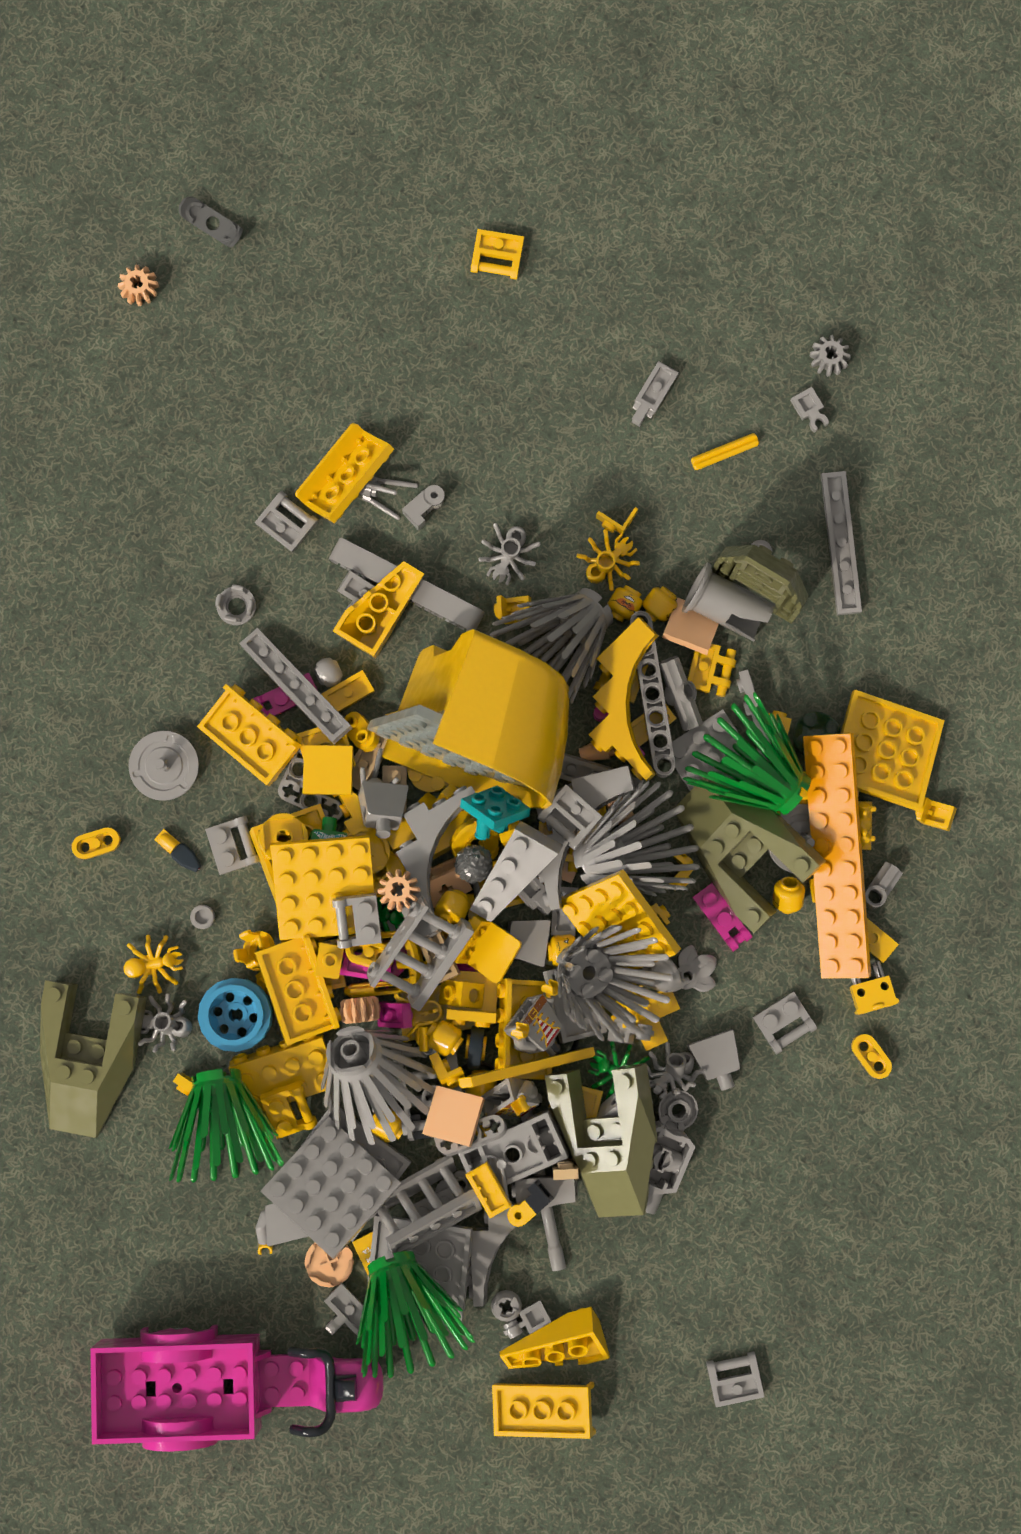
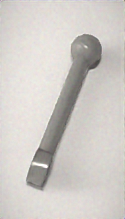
M500 1158L497 1160V1167L500 1169L502 1187L508 1196L505 1174L506 1160Z

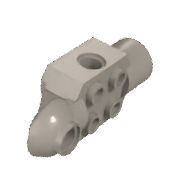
M680 1090L681 1093L677 1096H673L671 1091L662 1098L659 1104V1120L655 1121L657 1143L654 1145L652 1158L654 1163L650 1171L648 1183L650 1188L646 1213L649 1214L656 1213L663 1194L677 1192L695 1149L694 1144L684 1133V1129L691 1126L696 1120L698 1105L695 1098L686 1091ZM682 1104V1111L678 1114H672L673 1106Z

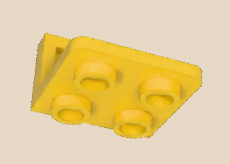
M473 916L468 922H470L474 933L454 962L468 964L494 983H500L519 952L522 943L494 922H490L483 917Z
M460 971V975L450 980L485 984L483 1006L480 1009L447 1005L446 1019H451V1024L465 1026L466 1021L476 1022V1027L490 1028V1023H496V991L498 983H494L480 972ZM475 988L469 993V999L472 1003L476 1001L478 996Z

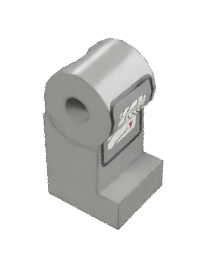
M430 485L402 508L404 516L418 531L426 525L424 517L433 509H439L444 504L445 495L443 489L438 485Z

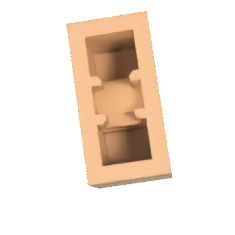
M455 857L431 868L430 896L433 908H435L442 894L448 890L457 889L465 894L473 890L469 882L459 878L460 875L456 874L454 867Z

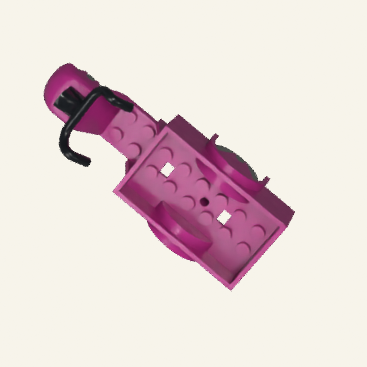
M212 1325L209 1329L203 1331H194L189 1328H169L154 1333H149V1328L143 1327L140 1330V1338L101 1339L90 1348L92 1444L142 1443V1447L147 1450L170 1452L206 1448L216 1444L219 1440L255 1439L262 1428V1416L271 1413L272 1407L311 1406L326 1412L323 1422L318 1426L306 1427L293 1424L289 1428V1432L292 1435L318 1437L325 1434L332 1427L336 1413L363 1412L374 1409L379 1405L383 1397V1369L379 1362L377 1377L374 1378L372 1376L371 1361L368 1365L367 1375L363 1378V1372L361 1373L363 1358H335L324 1348H301L294 1346L288 1348V1354L271 1355V1350H260V1334L218 1335V1325ZM224 1379H233L234 1393L224 1394ZM147 1381H156V1396H147Z

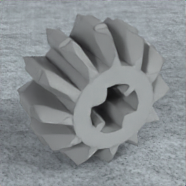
M830 335L828 341L825 337H821L820 343L813 344L812 348L814 351L810 352L809 357L814 359L811 363L812 367L819 365L818 374L822 373L823 369H825L827 377L831 375L832 370L836 375H839L841 368H847L848 364L846 361L850 360L851 355L846 353L849 349L848 345L841 346L842 338H839L836 342L834 341V336ZM829 352L834 354L831 359L826 357Z

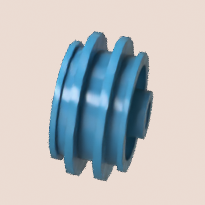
M230 978L217 982L206 991L199 1004L198 1021L201 1032L210 1044L223 1051L239 1052L256 1046L266 1037L272 1026L273 1008L269 996L261 986L248 979ZM228 993H232L234 995V1000L232 1002H228L226 1000V995ZM246 996H249L252 999V1003L250 1005H246L244 1003V998ZM216 1007L222 1008L221 1016L214 1014ZM241 1009L243 1013L242 1019L234 1020L232 1011ZM252 1013L257 1014V1021L255 1023L250 1021ZM222 1024H226L229 1028L225 1034L220 1031ZM241 1027L247 1031L244 1037L238 1034V1029Z

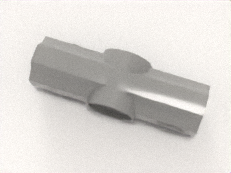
M673 656L659 662V667L667 686L665 688V699L669 705L674 706L682 729L687 731L702 725L703 721L695 703L697 696L696 687L692 681H687L679 657Z

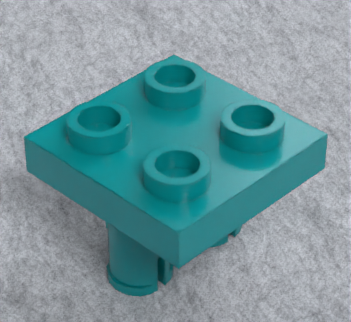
M498 785L461 799L460 804L462 809L477 819L474 835L479 840L489 839L491 829L497 833L508 831V824L529 817L531 809Z

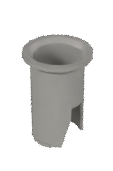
M707 562L696 577L685 599L682 612L687 613L693 610L754 642L760 625L759 621L768 623L775 604L714 573L711 568L712 565Z

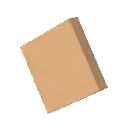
M677 598L678 607L671 613L662 638L707 655L719 624L693 610L687 613L682 612L685 600Z
M436 1086L422 1134L471 1147L485 1099L476 1095Z

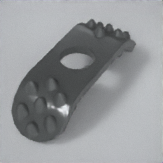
M187 196L181 201L179 205L180 216L230 248L240 240L243 228L192 196ZM211 217L219 219L220 224L216 230H210L207 227V221Z

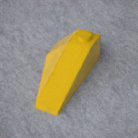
M403 561L385 576L381 582L366 592L355 604L345 610L333 632L376 659L422 580L424 573Z
M592 1307L568 1312L500 1351V1357L508 1369L539 1367L542 1361L555 1363V1366H563V1360L578 1359V1365L610 1359L600 1320Z

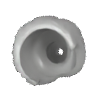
M671 959L655 962L654 967L642 968L644 971L671 974L673 976L672 982L650 979L655 981L653 989L665 993L675 992L684 988L690 981L688 977L680 978L679 971Z

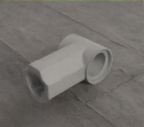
M884 862L865 890L866 908L876 909L885 903L888 895L903 874L899 868ZM870 891H874L879 895V902L877 904L869 900L868 894Z

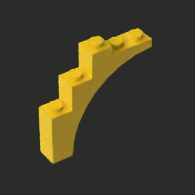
M638 617L596 658L601 663L599 668L607 676L612 674L613 677L592 696L597 701L595 706L603 714L608 712L609 715L588 735L593 739L591 744L598 751L610 752L615 748V755L622 762L628 761L633 767L631 771L638 779L650 780L657 773L646 761L636 742L631 725L630 696L637 667L647 649L659 635L642 618Z
M353 791L352 795H332L334 798L339 797L342 803L339 805V808L344 817H350V819L344 822L345 830L342 832L348 835L359 827H365L359 798ZM463 810L454 818L440 838L433 860L452 850L449 841L455 830L464 822L475 818L474 816ZM402 818L399 829L391 830L390 837L386 838L390 850L394 854L400 850L399 846L406 841L413 840L414 842L417 840L405 818Z

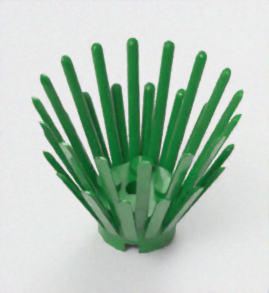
M755 692L753 697L758 705L757 707L754 706L749 696L745 694L744 700L758 720L772 745L755 723L749 721L735 703L731 705V708L747 727V736L768 760L722 717H718L717 723L737 741V743L732 745V748L738 754L711 735L704 734L703 739L726 756L719 763L698 751H693L692 755L737 780L715 771L707 773L691 766H686L685 770L730 788L691 777H684L683 780L688 781L686 784L727 796L711 795L709 796L711 799L773 810L779 816H781V813L786 815L803 799L800 796L801 787L808 791L811 778L803 772L778 713L776 718L773 713L769 715L759 695L757 696Z
M230 1068V1075H226L223 1069L199 1072L196 1076H191L192 1089L169 1146V1149L172 1148V1152L177 1149L169 1181L174 1178L179 1157L180 1162L176 1181L178 1183L182 1180L198 1110L191 1173L192 1183L196 1182L198 1178L201 1152L206 1147L208 1127L210 1132V1179L212 1181L217 1179V1166L221 1164L220 1150L225 1148V1137L233 1178L239 1177L237 1162L242 1163L244 1161L241 1150L242 1146L245 1147L251 1170L255 1175L259 1173L255 1156L259 1162H263L265 1159L268 1168L274 1171V1165L271 1159L283 1167L284 1161L272 1141L274 1139L272 1133L276 1136L278 1134L242 1081L240 1069Z
M413 1251L393 1253L394 1257L387 1260L383 1256L372 1261L367 1266L369 1281L356 1345L359 1344L362 1336L361 1348H364L361 1373L363 1372V1378L367 1375L368 1365L371 1361L372 1376L376 1378L378 1375V1346L380 1357L386 1354L387 1376L389 1378L393 1377L392 1346H395L397 1341L398 1346L403 1348L408 1373L412 1374L414 1372L406 1328L411 1341L416 1340L417 1332L427 1362L430 1367H434L436 1362L427 1340L428 1335L422 1319L431 1334L436 1333L447 1356L451 1359L454 1358V1353L445 1336L449 1335V1332L443 1322L447 1325L462 1349L468 1350V1346L460 1335H465L470 1342L475 1343L472 1338L473 1335L459 1319L461 1315L457 1310L463 1311L462 1308L417 1262Z

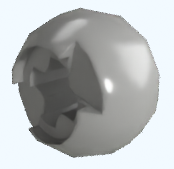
M322 658L316 663L314 668L321 685L334 687L341 682L343 674L336 660Z
M510 1290L498 1292L491 1301V1311L495 1318L500 1321H513L519 1316L522 1309L521 1299L515 1292ZM511 1301L510 1306L513 1309H508L506 1312L502 1311L503 1306L500 1305V1302Z

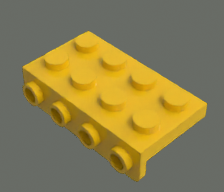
M351 423L298 488L295 495L309 509L335 523L342 517L351 502L358 497L359 492L374 477V474L381 465L388 460L394 448L389 443L364 431L358 424Z
M225 684L223 686L225 692L197 727L264 784L271 786L302 746L296 740L299 736L291 729L286 728L284 730L279 726L281 721L273 714L269 713L266 715L261 711L263 706L252 698L249 701L244 697L246 692L238 685L230 686Z
M305 935L300 939H290L255 952L287 1046L328 1030L340 1028L339 1022L342 1021L338 1008H334L331 1001L334 995L330 984L326 985L323 977L314 975L317 960L315 952H318V947L315 939L310 938L309 935Z
M505 978L497 985L496 993L497 998H499V1008L496 1011V1021L499 1023V1033L495 1037V1045L498 1048L495 1069L550 1056L546 1050L533 1054L516 1050L514 1040L504 1032V1028L526 998L544 993L541 991V987L546 984L545 981ZM552 1067L511 1078L545 1080V1076L552 1073Z
M320 1033L288 1046L282 1040L279 1042V1045L273 1047L269 1045L262 1046L252 1054L240 1053L232 1058L233 1060L229 1062V1071L230 1068L241 1070L242 1081L262 1111L265 1110L260 1101L261 1094L294 1082L302 1083L305 1098L324 1092L326 1084L324 1089L321 1090V1082L327 1062V1047L324 1035ZM294 1096L287 1097L289 1102L296 1101Z

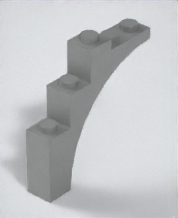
M629 766L571 779L572 786H569L596 811L616 800L620 795L623 797L629 792H636ZM557 809L552 813L556 819L577 835L580 831L578 827ZM547 824L548 830L553 831V834L547 836L562 844L563 847L559 854L538 874L540 883L545 884L546 892L543 893L545 906L550 907L551 911H558L563 909L561 901L562 870L570 843Z
M463 786L453 793L454 796L448 800H445V798L438 800L432 805L433 808L431 810L428 809L424 802L422 804L417 802L406 809L407 812L403 814L417 840L414 842L413 840L406 841L399 846L400 850L396 853L406 871L411 873L410 879L416 878L418 880L413 887H419L421 891L413 893V895L418 899L420 896L425 897L429 906L427 911L434 914V909L430 896V872L433 856L445 830L463 810L460 807L461 799L475 793L472 786L468 788ZM398 885L395 887L396 893L401 896L403 888ZM403 904L402 914L406 918L408 908ZM422 919L414 929L415 932L428 939L442 932L441 929Z
M553 1175L526 1176L512 1183V1197L516 1198V1201H511L512 1206L517 1202H523L531 1195L527 1188L538 1179L554 1197L543 1209L558 1204L576 1202L579 1199L577 1179L553 1180ZM484 1209V1222L488 1224V1227L473 1228L468 1274L472 1275V1285H469V1298L473 1300L474 1307L484 1306L487 1303L488 1281L493 1261L504 1240L516 1227L508 1220L507 1214L509 1209L502 1211L492 1218H489Z

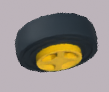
M474 1025L471 1027V1034L467 1035L465 1059H468L467 1066L469 1069H480L482 1060H485L487 1036H484L485 1027H476Z

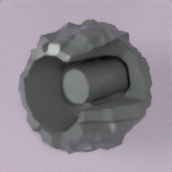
M468 845L462 848L457 853L454 863L455 872L457 875H460L459 878L469 883L481 882L487 879L493 869V859L491 858L490 850H486L481 845Z

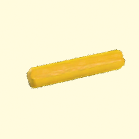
M755 433L749 434L692 457V466L695 470L702 469L758 446L759 440Z

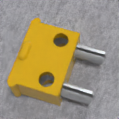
M880 961L872 963L876 979L861 983L860 978H851L853 985L850 986V991L855 1004L856 1015L894 1006L899 1002V999L895 996L889 975L884 976ZM881 983L886 985V990L881 989ZM857 990L863 992V997L858 996Z

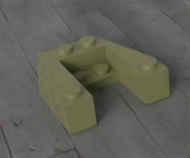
M756 545L725 547L712 568L714 573L732 582L737 580L776 603L773 613L791 624L801 612L809 597L798 571L793 568V563L784 558L779 560L772 555L770 549L762 545L759 547Z
M704 777L701 779V780H704V781H707V782H710V783H714V784H717V785H720V786H723V787H726V788H730V787L724 786V785H722V784H719V783H717V782H714V781H711V780H709V779H706V778H704ZM694 786L677 805H683L685 809L677 814L676 817L681 826L688 824L694 826L692 831L685 834L691 845H698L699 850L695 853L706 874L735 915L755 933L777 912L743 878L758 860L770 850L802 882L809 879L826 860L773 810L709 798L711 795L727 796Z
M45 980L41 1001L40 1057L49 1129L97 1138L112 1111L114 1103L121 1095L128 1077L134 1071L147 997L128 993H115L107 1039L69 1032L78 984L58 980Z
M647 1063L624 1065L612 1070L618 1116L586 1118L580 1069L556 1071L546 1075L545 1081L549 1104L570 1151L572 1160L578 1166V1173L598 1217L645 1215L650 1184H648L650 1171L654 1163V1159H652L654 1145L657 1143Z

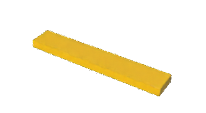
M594 1047L581 1048L459 1078V1086L462 1088L475 1087L591 1058L595 1055Z

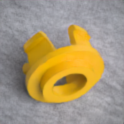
M246 930L239 935L245 943L243 949L233 950L234 959L236 962L244 963L250 970L261 971L255 952L258 946L262 950L275 945L274 940L267 932H251V930Z

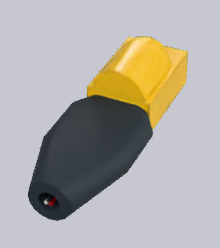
M165 829L154 839L171 854L172 859L180 866L197 872L202 867L194 851L186 844L180 843Z

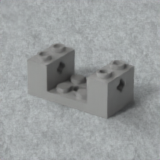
M549 1107L529 1116L526 1121L508 1128L505 1135L500 1139L461 1152L458 1155L466 1173L488 1161L502 1186L500 1169L497 1167L498 1159L503 1158L506 1160L505 1174L508 1185L567 1159L570 1151L561 1134L553 1111ZM516 1148L520 1153V1158L516 1161L509 1160L506 1155L507 1149Z

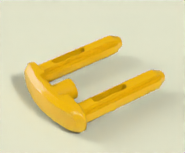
M396 931L381 932L382 938H392ZM384 940L382 944L387 945L390 940ZM407 940L404 944L407 955L424 963L420 945ZM396 960L398 969L410 968ZM410 968L411 975L409 978H403V980L413 985L418 982L421 973ZM379 981L375 988L370 986L369 982L354 983L344 988V994L351 998L406 992L397 987L378 989V987L393 986L383 981Z

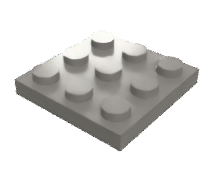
M723 709L705 720L702 725L689 730L672 741L675 770L682 780L684 777H691L697 780L703 778L686 771V766H691L707 773L715 771L737 780L692 755L693 751H698L719 763L726 756L703 739L704 734L711 735L738 754L732 748V745L737 743V741L717 723V718L722 717L736 730ZM683 780L688 790L691 791L694 786L686 784L688 781Z

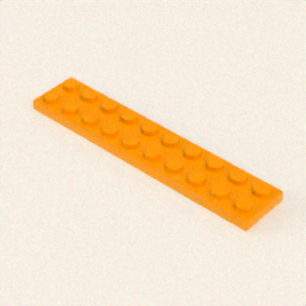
M853 733L803 736L806 774L811 778V784L807 791L810 835L815 841L813 848L826 860L813 874L821 978L871 977L854 736Z

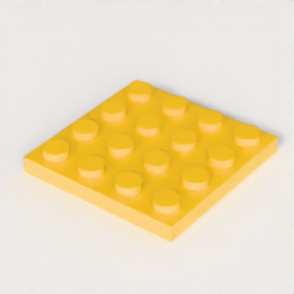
M858 690L852 691L841 733H853L857 790L915 811L922 810L945 720Z
M370 835L275 842L270 845L280 940L300 939L305 935H309L310 938L338 936L336 911L332 907V899L375 893ZM352 905L345 906L348 935L356 934Z
M624 869L562 896V910L582 937L598 926V931L590 938L611 925L622 926L621 930L601 941L634 928L642 929L637 934L603 948L652 937L658 939L657 943L648 945L646 949L611 956L667 954L671 957L681 950ZM623 967V968H630V969H637V970H638V969L643 968V967Z

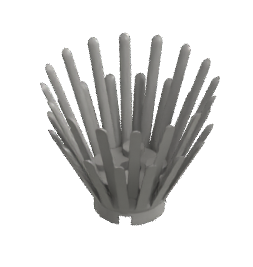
M582 588L575 594L517 605L520 608L533 607L515 611L511 615L501 617V620L493 622L492 625L498 626L514 620L519 621L494 631L489 636L494 638L530 625L531 629L505 642L511 646L516 643L522 646L549 631L523 651L536 658L546 652L540 660L547 662L562 647L548 664L556 671L562 668L577 648L562 673L566 683L570 676L574 677L569 687V699L572 704L585 673L584 688H586L589 678L592 679L597 662L596 658L599 656L606 629L613 623V614L608 604L603 608L598 603L602 599L598 593L588 588Z
M649 781L632 796L631 792H629L622 800L621 795L618 797L601 821L573 852L575 867L583 868L585 874L580 875V877L587 885L622 869L627 874L698 870L700 868L698 864L674 865L672 862H646L699 850L698 845L670 849V843L645 848L694 829L692 824H688L643 840L662 831L664 825L660 823L683 812L685 809L683 805H679L632 830L637 824L654 813L655 807L673 795L672 790L667 791L613 829L657 790L661 782L655 783L640 797L638 796L648 787ZM629 876L640 893L657 896L654 892L666 893L665 889L688 890L686 886L670 885L669 883L696 882L693 878Z
M611 925L590 938L598 931V926L590 930L582 939L580 935L572 945L563 949L556 959V962L559 963L558 971L554 970V975L558 982L559 998L563 997L564 1010L567 1016L570 1014V1004L577 1025L581 1029L587 1031V1025L579 1006L598 1039L604 1041V1036L587 1007V1003L618 1042L623 1043L624 1038L618 1032L620 1030L600 1004L637 1036H643V1031L633 1023L636 1021V1017L616 1001L650 1021L657 1023L660 1018L643 1008L649 1005V1001L631 992L667 1004L670 1002L668 996L634 984L653 988L655 981L650 979L672 982L673 976L671 974L623 967H654V961H667L669 956L667 954L611 956L646 949L648 945L657 943L658 939L652 937L603 948L637 934L642 929L634 928L601 941L621 930L622 926Z
M349 1026L339 1030L336 1033L338 1037L334 1042L330 1040L327 1044V1062L321 1082V1090L324 1089L326 1084L324 1106L325 1108L328 1107L329 1113L332 1111L334 1094L335 1126L339 1130L341 1084L348 1134L352 1141H355L354 1129L356 1128V1120L351 1092L370 1145L375 1144L371 1129H375L376 1124L366 1097L391 1142H394L396 1137L388 1121L394 1122L396 1118L387 1103L409 1131L415 1129V1125L392 1095L406 1109H410L412 1103L425 1115L429 1113V1108L391 1075L393 1074L418 1092L423 1088L434 1095V1087L390 1060L397 1061L419 1072L435 1074L433 1068L387 1049L391 1048L426 1058L427 1055L410 1047L412 1044L403 1042L410 1040L408 1037L389 1035L393 1032L391 1030H364L359 1026Z

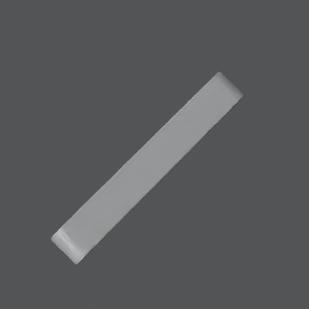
M339 538L329 557L331 562L337 565L340 563V567L348 571L350 570L358 576L361 574L362 578L375 585L397 567L343 538ZM423 579L409 601L420 608L422 606L425 607L424 610L441 619L443 617L446 618L445 621L462 630L466 628V632L472 629L476 630L485 614L484 611Z
M638 611L632 615L630 625L639 617L645 619L647 624L653 629L652 619L647 612ZM654 641L651 645V650L644 654L638 665L637 675L652 767L657 776L666 778L675 769V758L656 643ZM646 665H651L655 669V674L653 676H645L641 671L642 668ZM648 689H655L658 691L659 697L656 700H649L645 693ZM654 712H658L662 715L663 721L659 724H654L650 721L649 716ZM663 736L667 741V745L663 748L656 747L653 743L654 738ZM660 760H667L671 765V769L667 772H662L658 769L657 763Z

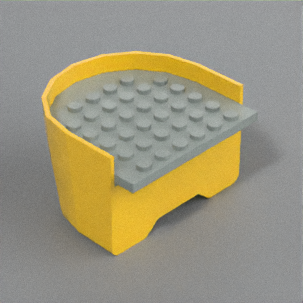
M472 629L462 633L449 651L435 645L423 649L415 663L398 712L370 720L367 730L387 739L382 758L431 778L440 776L444 779V783H451L457 788L472 786L475 793L498 785L530 808L547 809L553 803L563 766L568 735L569 687L562 674L546 662L514 646ZM439 760L452 767L447 769L441 767Z

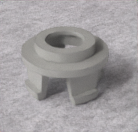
M233 584L232 587L225 589L216 597L215 606L217 607V612L220 618L230 625H243L251 620L255 614V598L249 590L241 585ZM234 598H240L246 604L245 611L240 615H233L229 612L228 604Z

